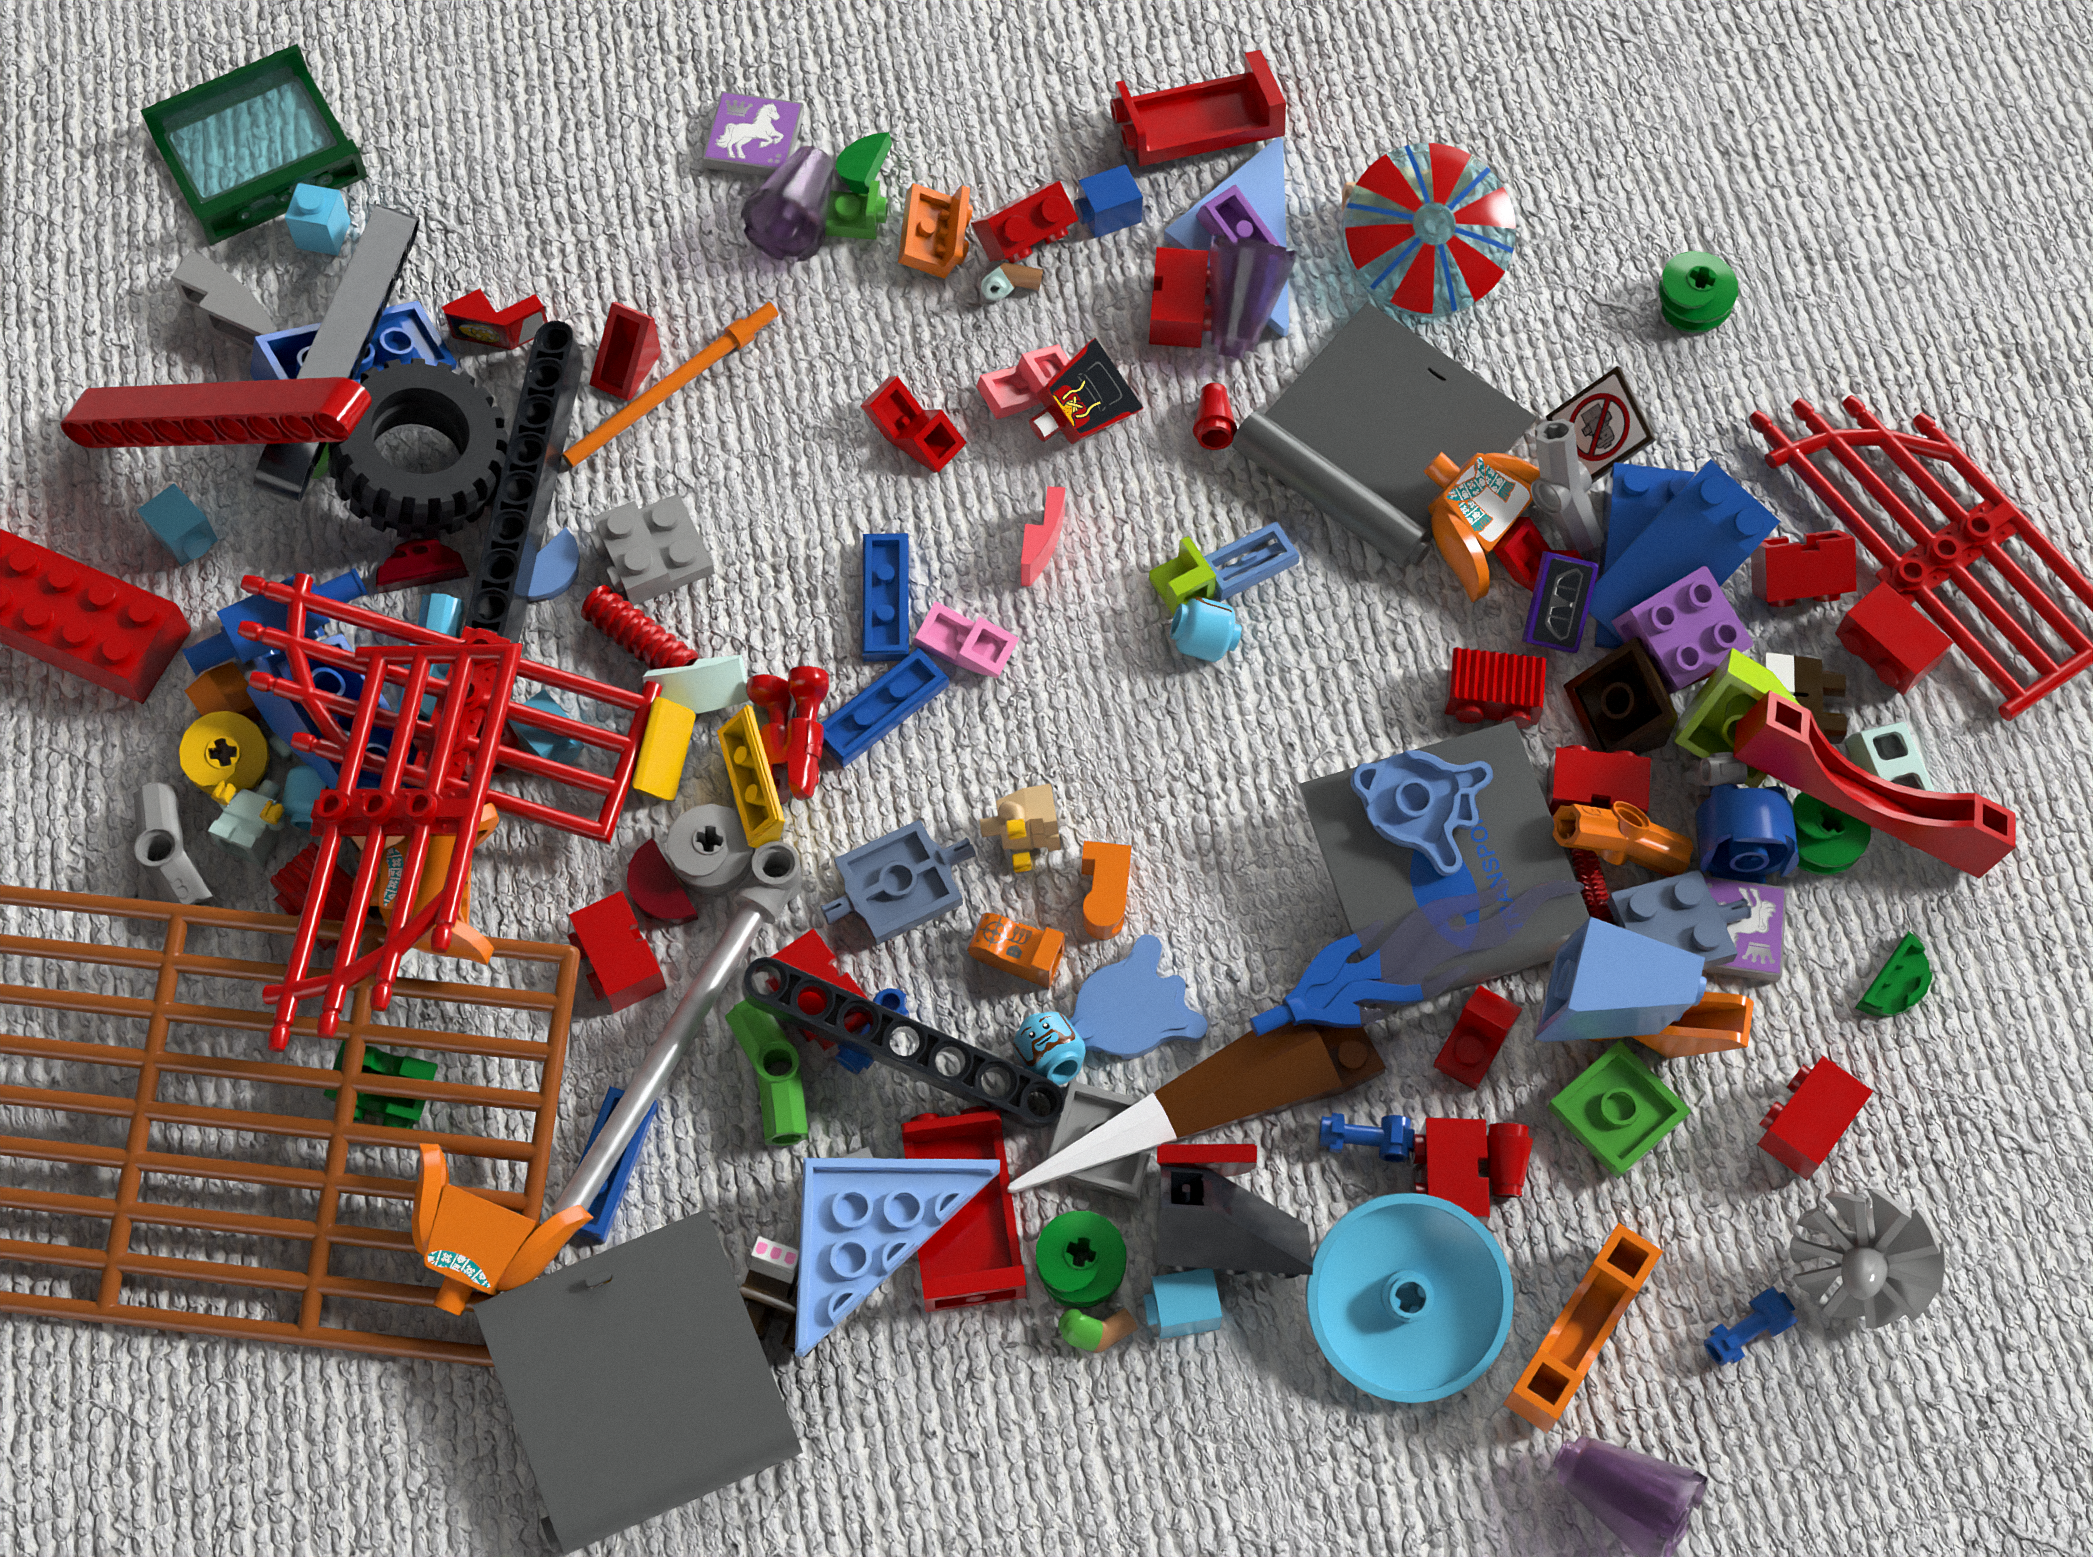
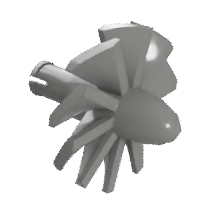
M1872 1188L1871 1209L1870 1198L1864 1199L1853 1194L1833 1191L1826 1194L1825 1198L1851 1224L1849 1230L1839 1228L1820 1207L1810 1209L1800 1215L1796 1225L1828 1234L1837 1243L1824 1246L1793 1236L1789 1250L1794 1263L1819 1257L1837 1262L1829 1267L1794 1274L1793 1279L1796 1285L1802 1290L1821 1298L1836 1278L1842 1276L1843 1283L1823 1306L1821 1312L1829 1317L1837 1318L1865 1316L1866 1328L1877 1329L1904 1315L1911 1321L1920 1317L1936 1293L1941 1291L1946 1264L1944 1242L1938 1243L1935 1232L1925 1213L1916 1207L1910 1214L1899 1202L1879 1189Z

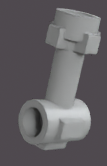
M1733 752L1710 754V757L1691 761V766L1685 768L1681 774V784L1686 791L1694 793V796L1709 795V788L1711 786L1714 788L1721 784H1744L1747 779V765L1734 758Z

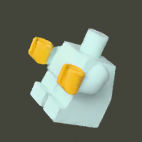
M264 780L257 793L244 788L239 793H236V788L232 784L226 786L224 781L218 782L211 794V798L219 803L223 813L218 820H214L208 832L221 851L260 867L264 865L276 844L279 831L283 829L286 819L284 806L275 801L281 791L277 784Z

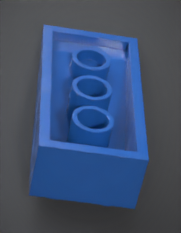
M417 300L386 307L354 381L360 383L361 373L371 367H376L378 371L384 370V362L400 359L401 364H411V358H425V364L437 366L438 361L452 365L451 371L456 369L457 362ZM322 322L254 337L250 374L254 381L296 379Z
M1710 459L1691 476L1595 582L1588 614L1621 644H1625L1611 622L1612 620L1703 566L1709 569L1720 587L1781 521Z
M1614 462L1604 489L1602 529L1605 541L1601 544L1599 578L1695 472ZM1596 621L1594 647L1617 649L1623 645Z
M342 633L318 641L354 652ZM285 652L263 658L256 669L257 672L272 674L274 678L282 677L293 681ZM307 658L315 688L359 701L365 679L364 675ZM248 685L246 691L269 727L306 765L313 767L317 771L320 779L330 789H335L341 763L318 757L313 752L309 754L301 752L290 745L294 732L309 733L315 735L317 739L325 738L302 704L275 696L273 692L265 693L258 691ZM381 693L377 707L393 711ZM332 713L349 738L353 719ZM372 725L366 751L387 757L394 732ZM412 742L406 761L410 765L414 764L418 754ZM360 770L356 789H379L382 776ZM403 782L400 785H404L406 789L419 788Z

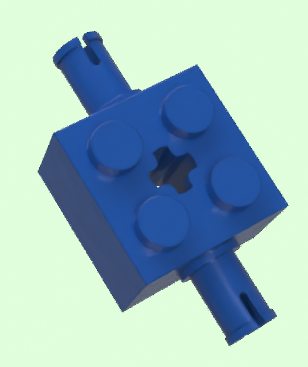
M355 568L319 586L313 583L311 593L346 604L362 595L368 594ZM295 575L279 583L292 587ZM251 595L217 611L216 613L223 626L219 627L221 632L189 648L182 649L195 676L233 657L237 661L241 659L243 663L252 659L255 666L258 667L263 658L281 653L279 649L263 645L261 641L253 642L238 635L237 632L241 621H253L262 624L265 628L270 626L285 631L288 605L266 599L264 595ZM307 611L304 637L315 640L326 635L322 625L329 623V618Z

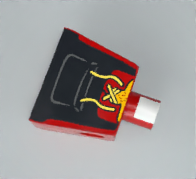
M1094 338L1082 347L1037 392V396L1045 409L1029 420V424L1035 435L1042 442L1047 441L1059 431H1062L1066 439L1071 444H1075L1130 418L1144 407L1100 343Z

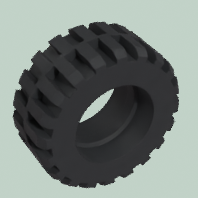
M411 358V364H401L400 359L384 362V370L378 371L376 367H371L361 373L359 384L368 391L372 398V403L346 441L329 442L328 468L330 477L335 479L334 489L340 499L343 501L350 499L349 510L359 519H363L366 515L371 518V527L381 532H385L387 527L397 530L396 537L410 539L411 533H422L423 539L438 538L439 530L446 529L447 534L450 535L463 530L465 519L469 523H474L483 515L484 507L492 504L497 494L508 446V434L503 429L505 419L500 408L492 407L494 397L485 387L475 388L476 379L465 371L458 375L451 371L452 365L438 361L437 366L425 364V358ZM400 425H424L436 429L447 436L458 449L461 458L452 466L439 472L429 474L411 473L395 467L383 458L375 447L374 441L387 430Z

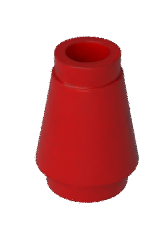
M1209 383L1201 389L1193 434L1203 448L1221 450L1232 443L1237 426L1226 387L1220 383Z
M1494 1123L1488 1125L1487 1165L1492 1186V1196L1522 1197V1188L1524 1187L1533 1145V1139L1529 1137V1127L1526 1125L1515 1123Z

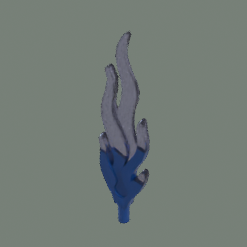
M1507 879L1501 880L1492 889L1435 900L1410 914L1386 942L1368 958L1358 963H1346V960L1351 955L1368 946L1381 932L1384 922L1376 920L1366 929L1332 942L1321 950L1304 972L1298 985L1290 994L1284 997L1282 1000L1283 1004L1250 1018L1251 1028L1258 1037L1291 1021L1294 1026L1311 1023L1339 1028L1363 1027L1378 1023L1385 1016V1012L1382 1009L1364 1008L1357 1006V1004L1406 1005L1424 1002L1439 995L1452 983L1465 976L1469 968L1467 965H1459L1433 980H1423L1436 966L1467 952L1488 950L1506 944L1520 931L1528 918L1543 902L1556 896L1582 892L1584 884L1576 881L1552 880L1535 885L1496 916L1465 926L1449 925L1458 916L1473 913L1495 904L1509 887Z

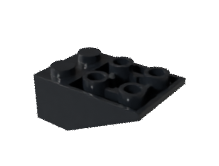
M1161 1166L1157 1212V1265H1166L1170 1269L1180 1272L1193 1271L1196 1268L1219 1269L1221 1272L1229 1275H1242L1248 1271L1270 1272L1273 1276L1285 1279L1295 1278L1300 1274L1313 1275L1307 1224L1211 1169Z

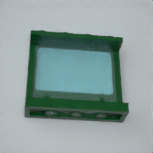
M298 44L276 51L269 56L236 68L227 74L140 110L156 146L211 246L287 213L298 183L339 190L368 177L359 149L353 139H347L310 75Z

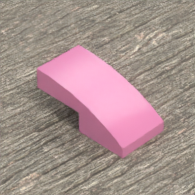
M935 601L912 644L954 665L998 679L1019 638L980 616L975 623Z

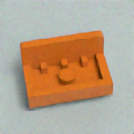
M912 183L906 191L898 263L944 279L956 265H962L969 248V242L965 240V230L973 212V206L968 204L969 187L961 185L953 196H949Z

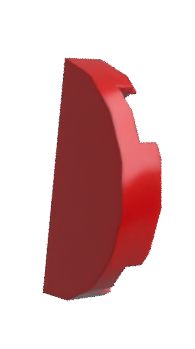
M1161 1144V1146H1157V1164L1166 1167L1211 1169L1223 1177H1232L1246 1174L1256 1168L1257 1145Z

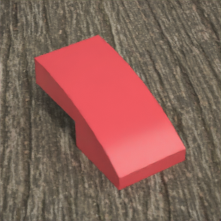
M1059 344L1027 352L1021 355L1017 366L980 375L976 387L995 418L1001 419L1041 403L1037 392L1069 359Z
M1047 486L1043 525L1025 524L1021 556V586L1030 587L1048 564L1055 550L1065 514V487Z

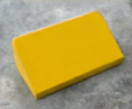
M657 696L655 699L653 698L632 786L642 796L670 802L676 798L696 715L691 709Z

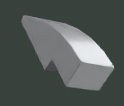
M190 250L171 275L182 301L200 309L210 331L252 350L254 337L277 332L268 314L253 294L234 276L211 260Z

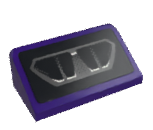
M1543 551L1522 642L1556 651L1574 654L1578 652L1597 577L1598 564Z

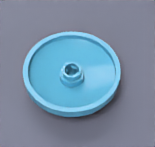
M1394 1193L1379 1196L1357 1205L1340 1217L1326 1232L1312 1257L1313 1275H1307L1305 1291L1306 1311L1312 1334L1325 1358L1335 1370L1363 1391L1396 1402L1419 1403L1438 1400L1463 1390L1477 1380L1500 1353L1506 1341L1513 1316L1514 1294L1511 1273L1506 1258L1492 1234L1478 1219L1463 1208L1447 1200L1425 1194Z

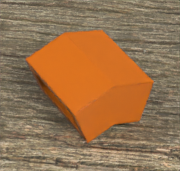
M233 661L206 671L184 690L202 717L211 712L230 711L244 715L253 722L261 720L260 711L246 691L249 684Z

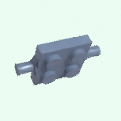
M916 820L835 858V867L845 885L846 895L821 905L822 914L826 918L828 925H830L834 921L855 913L866 924L876 945H879L963 905V897L952 879L951 866L968 858L975 857V850L972 844L970 845V840L967 837L942 850L929 837L921 820Z
M1700 870L1610 893L1607 900L1616 926L1705 957L1703 970L1734 962L1738 952L1727 930V924L1742 919H1749L1752 915L1750 905L1747 906L1749 902L1745 898L1719 905L1711 896Z

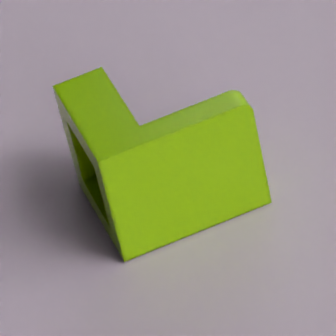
M1189 536L1180 540L1179 553L1176 558L1149 571L1150 582L1173 616L1180 603L1186 604L1195 596L1210 600L1214 598L1216 574Z

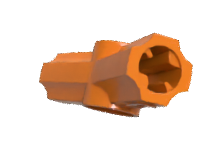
M1616 801L1610 810L1572 804L1571 806L1561 805L1553 816L1554 831L1552 835L1560 846L1594 851L1602 859L1615 865H1624L1629 860L1668 877L1683 874L1690 864V856L1694 848L1691 839L1651 823L1641 810L1629 803Z

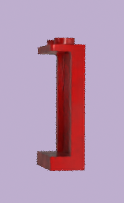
M1261 50L1245 53V72L1242 74L1131 97L1125 81L1122 80L1115 82L1116 98L1110 99L1112 119L1115 124L1121 123L1122 125L1121 135L1126 151L1132 150L1139 167L1285 136L1286 102Z
M974 1106L960 1111V1115L940 1118V1115L936 1113H924L912 1117L910 1122L902 1123L901 1131L905 1159L1000 1160V1173L917 1250L926 1313L1026 1298V1279L1024 1265H1022L1012 1193H1009L1007 1190L1010 1179L1000 1110L989 1111L988 1107Z

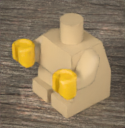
M1051 784L1017 790L996 801L998 816L979 819L982 838L1001 835L1003 849H1011L1015 853L1012 854V864L1015 873L1032 870L1030 850L1047 847L1048 852L1061 850Z

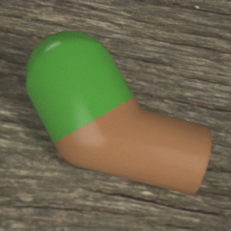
M1122 1308L1104 1321L1086 1316L1077 1309H1070L1065 1311L1058 1321L1059 1330L1062 1332V1337L1067 1343L1093 1353L1105 1351L1138 1330L1133 1317L1126 1308Z

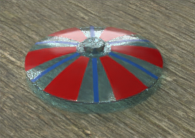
M1417 143L1386 153L1370 165L1361 175L1347 199L1343 212L1341 232L1348 264L1356 279L1372 297L1397 312L1415 317L1434 318L1452 315L1473 306L1495 287L1510 263L1515 245L1516 226L1513 208L1506 190L1497 176L1483 162L1473 155L1449 145Z

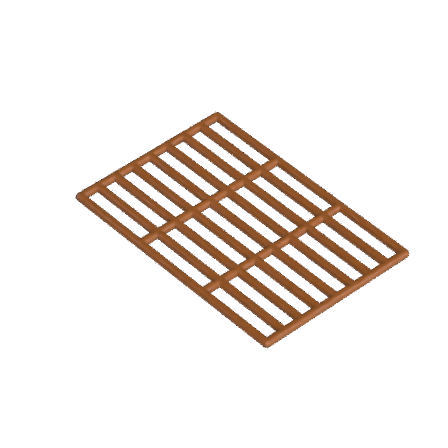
M0 884V904L168 922L163 951L0 934V954L159 971L153 1000L0 983V1003L149 1019L144 1049L0 1033V1054L140 1069L135 1099L0 1084V1104L131 1119L125 1149L0 1135L1 1156L121 1169L116 1199L0 1186V1207L112 1219L106 1250L0 1238V1259L102 1270L97 1301L0 1291V1312L495 1368L487 1345L319 1327L323 1296L439 1308L433 1305V1302L440 1287L327 1275L332 1244L420 1254L416 1251L412 1232L336 1224L341 1193L414 1201L418 1181L344 1173L349 1143L419 1151V1143L439 1144L442 1152L446 1154L528 1162L524 1193L452 1186L540 1223L580 962V951L577 947L484 936L494 948L491 957L559 964L554 993L399 976L396 977L395 985L391 987L393 991L392 996L551 1013L547 1042L370 1023L372 1013L370 996L373 986L376 985L374 981L375 973L347 990L354 992L350 1020H340L338 1029L332 1040L346 1041L341 1070L167 1052L165 1047L170 1022L268 1033L271 1027L274 1026L272 1021L275 1013L174 1002L179 973L280 984L283 983L288 964L185 954L183 951L188 924L296 936L301 916ZM321 919L316 938L339 940L344 921ZM364 924L360 943H363L360 958L383 946L387 933L385 925ZM308 967L305 979L331 974L332 969ZM295 1015L293 1026L289 1028L290 1035L320 1038L317 1036L319 1018ZM366 1043L544 1062L539 1092L361 1073ZM161 1071L337 1090L333 1120L155 1100ZM358 1093L536 1112L532 1141L524 1142L353 1123ZM151 1122H166L329 1140L324 1171L146 1151ZM142 1171L320 1191L315 1221L137 1202ZM133 1222L311 1242L306 1272L128 1253L127 1250ZM123 1273L303 1293L298 1324L118 1304ZM472 1291L464 1311L475 1312L473 1305L494 1296L484 1292Z

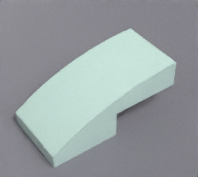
M742 655L697 659L692 666L648 670L643 676L644 683L645 681H653L663 687L660 697L691 709L695 714L738 705L750 700L746 693L747 676Z

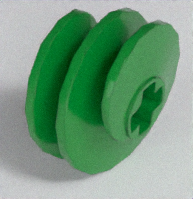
M1688 251L1677 254L1667 262L1659 281L1658 293L1662 303L1661 313L1665 320L1677 330L1690 333L1708 332L1721 326L1730 316L1738 296V280L1732 268L1721 258L1708 252Z
M1804 792L1799 793L1794 798L1791 804L1793 807L1799 854L1797 867L1815 875H1836L1849 870L1865 852L1871 840V826Z
M1070 1211L1057 1216L1042 1230L1036 1244L1035 1260L1037 1274L1043 1282L1047 1293L1060 1305L1076 1309L1095 1307L1111 1298L1122 1283L1127 1263L1126 1246L1119 1230L1103 1216L1091 1211ZM1078 1251L1089 1253V1261L1085 1260L1084 1267L1073 1264V1256L1077 1258Z

